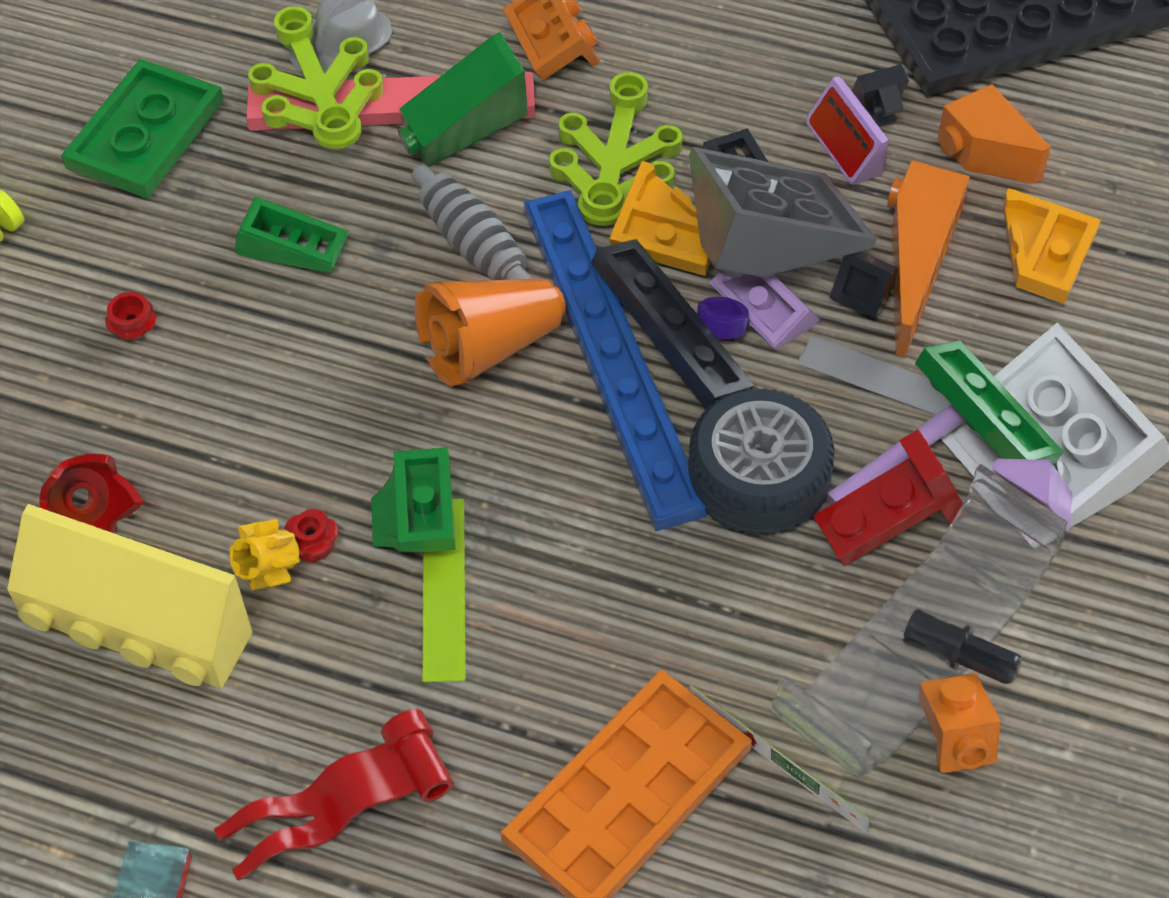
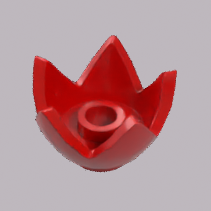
M87 453L66 459L57 464L45 478L39 496L40 508L114 534L116 522L131 515L143 504L141 496L133 485L117 472L116 462L113 457L106 454ZM79 488H86L88 491L87 501L81 506H74L72 503L73 493Z

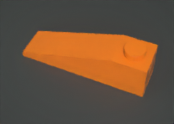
M911 160L904 179L895 178L887 202V206L895 208L891 228L893 266L898 268L893 282L895 355L905 358L962 213L970 176Z

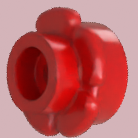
M124 292L115 296L109 302L105 325L111 334H118L123 340H134L153 329L157 316L155 312H152L153 305L143 295L137 292Z
M308 509L299 515L292 516L284 527V530L294 533L299 547V558L307 562H315L327 557L332 552L335 540L338 537L336 522L333 519H328L327 514L318 509ZM308 530L316 531L314 534L311 535L305 534Z

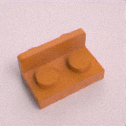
M514 0L502 8L534 71L542 80H545L580 55H583L592 67L601 62L593 48L594 45L599 43L595 33L584 18L578 21L576 15L582 12L576 0Z

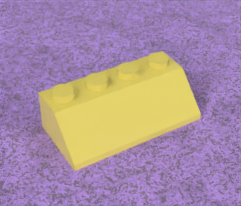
M30 504L24 509L7 590L18 610L19 618L25 624L39 631H48L49 628L64 632L69 634L75 642L89 649H98L100 646L114 650L119 652L128 662L139 667L148 668L153 664L171 671L180 681L192 686H200L203 682L219 689L223 688L253 633L235 575Z

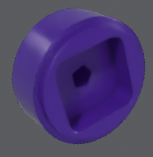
M716 296L702 300L698 304L697 315L716 338L733 339L745 334L749 311L744 304L735 299Z

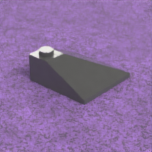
M697 147L691 148L689 160L700 243L718 272L735 278L742 277L743 274L765 277L874 247L877 240L826 173Z

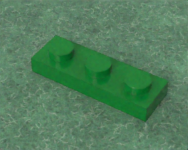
M961 340L925 347L922 350L915 365L930 380L932 387L943 394L963 416L965 423L976 431L994 450L999 459L1049 460L1055 466L1064 451Z

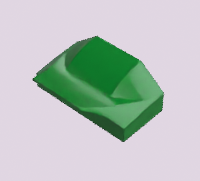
M448 447L393 452L394 466L391 476L384 486L371 498L373 547H394L399 552L456 550Z

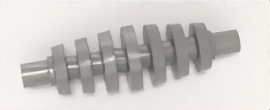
M421 164L413 170L411 177L421 188L419 201L428 211L429 216L438 226L444 238L447 239L448 244L457 253H460L469 263L474 264L475 268L484 275H488L490 280L532 279L525 271L527 257L517 247L513 237L507 232L504 224L488 205L484 204L474 194H471L467 188L457 183L447 173L435 175L426 164Z

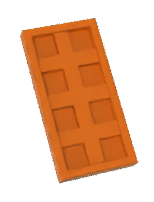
M661 669L501 831V841L566 898H613L749 753L752 740Z

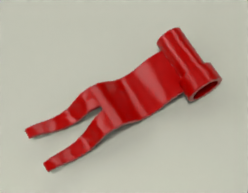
M410 709L392 717L381 729V735L385 743L369 750L351 753L339 758L327 766L312 785L302 792L291 796L264 797L253 801L239 809L227 821L215 827L214 831L218 840H222L259 820L273 817L296 819L314 817L313 820L304 825L281 829L267 836L241 863L232 869L236 880L239 881L248 876L265 861L279 853L293 849L315 848L328 843L337 837L355 816L377 804L398 800L415 791L419 793L424 802L434 801L446 795L453 788L454 782L431 741L433 730L423 711Z

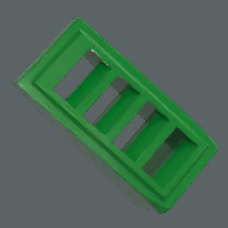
M255 196L237 232L234 253L252 259L332 273L348 238L349 231ZM280 234L289 235L287 240L280 238L279 236ZM300 237L309 239L306 247L297 244ZM319 241L329 243L325 254L315 251Z

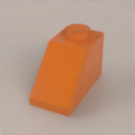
M993 84L950 102L943 107L938 131L939 143L944 152L953 156L966 171L1032 184L1042 181L1051 146Z

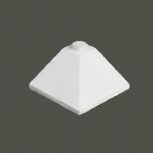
M1058 323L1052 326L994 376L1064 451L1054 467L1072 492L1070 528L1132 492L1169 461V444L1165 437ZM965 421L941 438L1035 548L1064 532L1063 529L1015 499L992 469L993 461L999 459L998 455Z

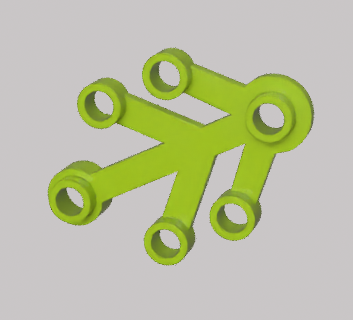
M297 6L280 10L274 17L277 39L287 49L293 51L304 79L278 71L269 63H258L248 71L250 88L258 95H269L277 90L316 104L318 112L292 105L286 97L274 95L266 98L261 105L265 124L271 128H283L290 123L311 130L316 142L325 148L342 149L351 146L359 139L362 132L361 121L358 118L359 113L367 102L378 100L384 93L382 75L374 69H364L354 76V88L342 104L337 103L335 100V94L353 69L364 67L369 62L366 41L359 37H350L343 40L339 46L340 53L324 74L310 42L314 35V29L309 11Z
M620 73L610 82V104L615 109L606 146L588 128L587 120L583 115L574 112L567 113L558 122L560 140L567 145H577L597 166L600 174L599 178L594 180L578 164V155L575 151L569 148H559L554 150L549 156L550 175L558 181H568L580 194L578 207L583 219L594 225L608 226L616 223L635 177L618 185L622 173L656 155L672 158L677 156L682 150V132L673 125L660 126L653 135L627 148L634 116L642 111L648 101V83L643 76L637 73ZM569 128H578L577 130H568ZM664 140H671V141H674V142L665 143V142H663V141H664ZM666 161L651 162L650 164L656 168V176L666 177L661 180L673 189L675 179L674 167ZM568 163V164H570V165L560 166V165H558V164Z

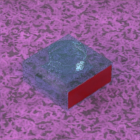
M129 841L114 898H183L192 862L189 848Z

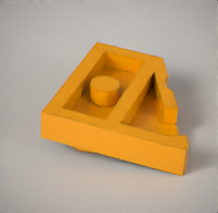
M1008 188L1003 203V211L1015 286L1065 304L1095 239L1101 220Z

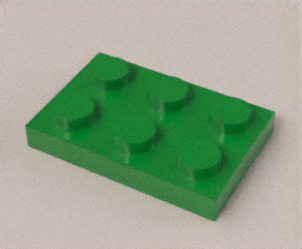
M139 59L61 154L64 166L71 171L148 199L224 101L222 89L217 85Z

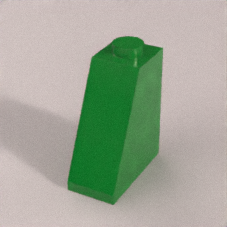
M501 32L491 36L399 108L403 127L397 131L409 155L413 156L418 153L423 163L430 167L528 115L525 70Z

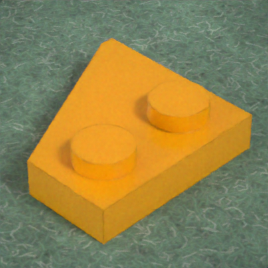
M642 161L610 235V245L637 239L655 262L706 276L711 261L700 243L696 207L692 204L691 198L677 186L674 189L669 187L656 176V168Z

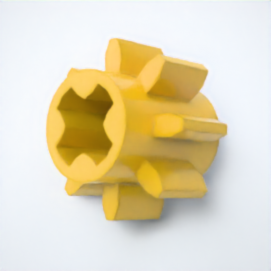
M275 518L239 526L238 532L241 538L237 539L232 546H229V560L234 574L241 579L250 580V587L253 591L289 583L291 578L287 570L292 569L296 563L300 562L299 547L294 533L279 529L278 519Z

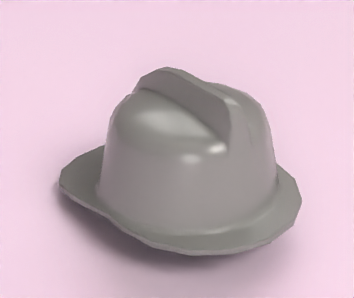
M322 0L317 9L315 22H313L314 35L310 42L325 74L340 53L339 46L343 40L350 37L364 39L368 45L370 55L389 42L392 35V26L389 19L378 11L373 0ZM289 50L291 64L297 72L302 74L293 51Z

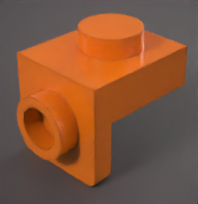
M977 673L920 682L919 701L938 740L936 763L940 772L949 773L965 769L970 770L994 764L997 761L1001 721Z

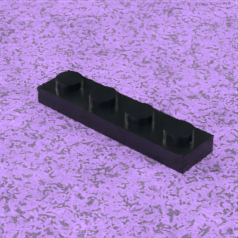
M637 239L597 248L591 261L592 266L705 409L713 405V402L716 400L719 401L721 397H727L730 393L735 394L737 391H745V389L752 390L754 384Z

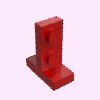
M919 429L899 440L909 457L908 459L813 515L844 567L939 510L949 525L968 515L947 472Z

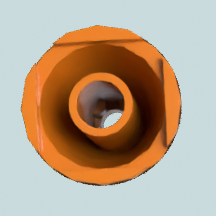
M544 278L433 282L423 286L426 290L417 293L414 314L420 343L430 341L435 357L427 359L431 369L441 382L452 387L467 383L558 328L566 306L560 289Z

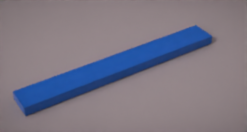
M568 190L524 202L525 216L553 284L563 294L566 316L655 532L707 517L705 512L706 506L697 497L691 485L687 457L618 297L591 264L597 249L572 191Z

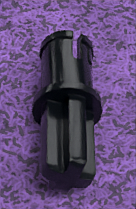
M918 608L910 617L903 635V643L920 650H925L948 661L949 667L954 670L962 665L1004 684H1010L1015 680L1022 662V657L1018 653L973 635L974 628L972 626L966 625L963 629L942 621Z

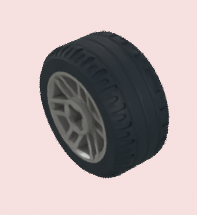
M754 388V390H739L735 394H728L727 397L723 396L719 401L713 402V405H710L701 414L690 437L688 472L693 490L700 501L706 506V514L711 515L714 521L717 520L720 525H726L728 529L733 528L736 532L744 531V534L753 533V535H758L759 533L764 536L771 533L775 535L777 532L784 533L786 530L790 531L795 526L799 527L803 522L808 521L825 501L830 488L834 464V443L825 420L807 402H803L799 397L795 398L794 395H788L783 391L778 392L775 389Z

